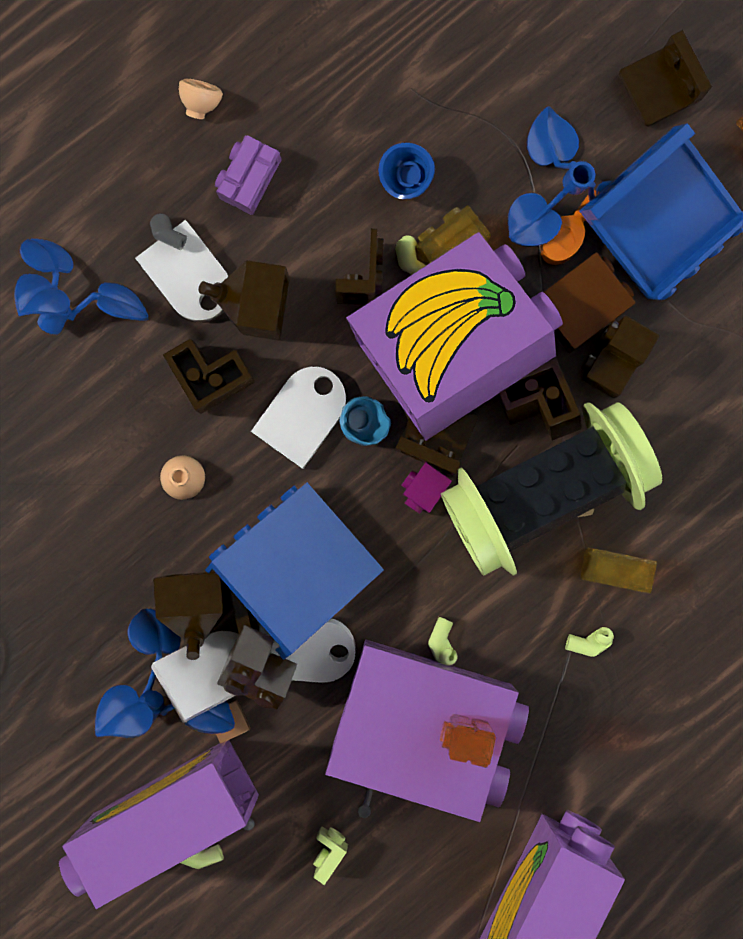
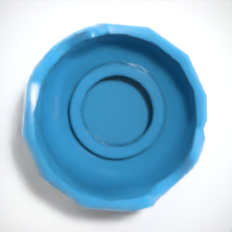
M367 396L351 399L343 406L339 420L341 430L346 438L361 446L378 444L388 435L391 426V419L387 416L383 404Z

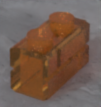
M456 714L450 717L449 722L443 721L439 741L442 742L441 747L447 749L450 760L463 763L470 760L472 765L485 768L491 763L496 736L487 721L474 718L470 721L468 717Z

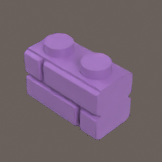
M245 135L242 143L237 141L233 146L229 157L232 162L227 171L221 170L216 179L215 187L218 188L216 192L222 201L253 215L281 162V156L277 150Z

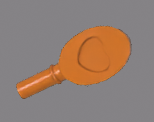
M588 195L579 208L574 211L573 215L561 217L562 225L558 234L548 243L540 245L541 256L545 262L552 265L563 264L569 261L581 247L585 237L583 222L586 219L579 210L590 202Z

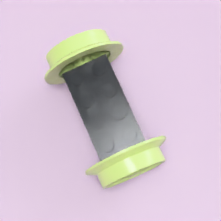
M617 402L603 410H599L591 403L584 404L583 417L587 430L476 487L463 468L458 469V485L442 492L441 497L464 545L483 576L500 567L512 575H516L517 570L510 551L620 494L635 509L641 510L645 507V492L662 483V474L646 435L624 405Z

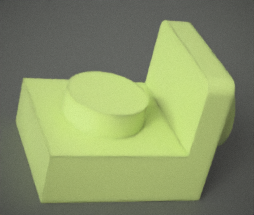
M321 827L316 837L318 841L330 848L329 850L323 848L313 863L317 867L314 878L323 885L326 884L341 862L348 848V844L344 842L346 838L339 831L331 827L329 830Z

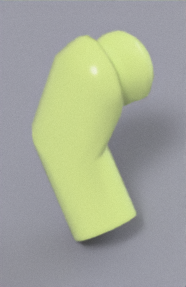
M406 235L398 240L395 251L399 267L413 275L427 265L417 260L415 251L417 242L412 236Z
M439 617L428 645L438 663L450 666L457 660V653L453 650L447 639L453 622Z
M607 627L599 628L586 638L569 634L565 649L595 657L612 645L614 634Z
M217 844L196 853L180 863L195 869H201L224 860L220 845Z

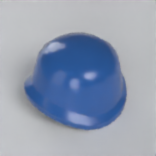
M413 143L396 144L383 154L379 163V178L385 190L393 197L403 200L416 198L426 191L434 178L435 165L433 158L429 152L419 145Z

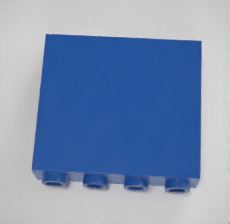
M688 123L674 126L579 210L647 299L665 300L677 290L675 286L680 281L695 275L700 270L699 264L706 258L717 255L724 248L723 243L727 239L743 232V212L690 141L695 132Z
M308 483L304 484L300 489H297L295 485L280 497L283 501L282 504L276 509L271 504L257 516L260 521L253 528L247 524L233 536L236 540L234 544L229 548L223 544L209 556L212 562L205 569L208 574L212 570L218 574L280 645L275 651L283 660L293 654L384 571L380 564Z

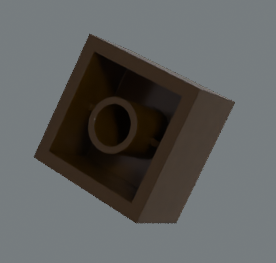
M246 260L222 283L216 282L211 284L205 281L200 283L199 293L209 296L212 301L216 302L243 335L280 341L290 283L286 266Z
M201 572L163 575L153 578L156 619L184 640V644L187 647L186 657L189 660H197L200 657V647L203 646L205 639L230 610L229 587L216 572H210L209 574Z

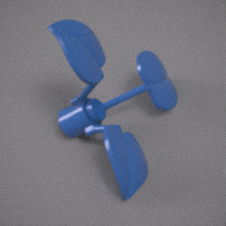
M550 106L546 107L533 122L527 138V150L531 159L539 166H547L554 162L556 168L569 170L563 177L564 189L548 205L546 200L536 193L523 194L511 205L508 214L509 238L515 244L525 247L543 245L551 241L558 234L562 225V219L552 208L568 193L579 195L588 189L589 200L591 201L595 197V170L592 165L584 161L563 163L570 161L576 155L579 148V138L575 129ZM612 181L600 183L596 189V194L600 193Z
M26 239L21 244L20 254L27 265L41 272H52L53 275L51 284L40 275L24 274L17 280L14 291L18 315L40 314L37 323L43 331L49 334L61 333L67 319L73 321L76 315L94 300H97V306L100 310L111 316L139 321L148 320V313L137 295L127 287L116 283H102L98 288V293L93 292L71 310L68 296L57 287L60 276L59 272L70 273L73 269L74 264L69 253L61 246L43 239Z
M141 609L128 626V638L131 645L143 654L151 655L156 653L155 661L162 658V653L171 654L180 647L181 637L156 619L155 610ZM153 670L140 698L137 692L127 685L113 686L105 692L96 711L95 735L97 737H139L149 730L159 714L166 716L169 711L175 709L172 703L165 706L163 696L157 691H152L156 678ZM226 700L185 722V724L198 732L219 734L231 731L234 728L235 722Z

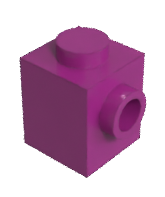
M425 462L418 473L412 470L401 486L406 489L402 495L408 498L404 504L418 514H421L423 510L430 513L440 499L441 493L447 489L452 481Z

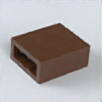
M597 252L543 292L552 301L561 316L563 325L554 330V334L569 354L636 303L633 300L634 294L631 288L625 282H619L613 274L615 270L611 262L604 256L601 258Z

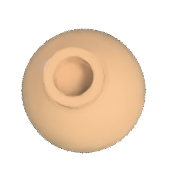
M183 79L179 82V95L182 103L187 108L186 115L190 117L204 119L205 114L214 110L222 99L223 93L221 89L212 84L194 79Z
M181 455L173 457L165 463L161 470L160 481L168 495L175 499L186 500L196 496L201 491L205 482V473L202 465L196 459Z

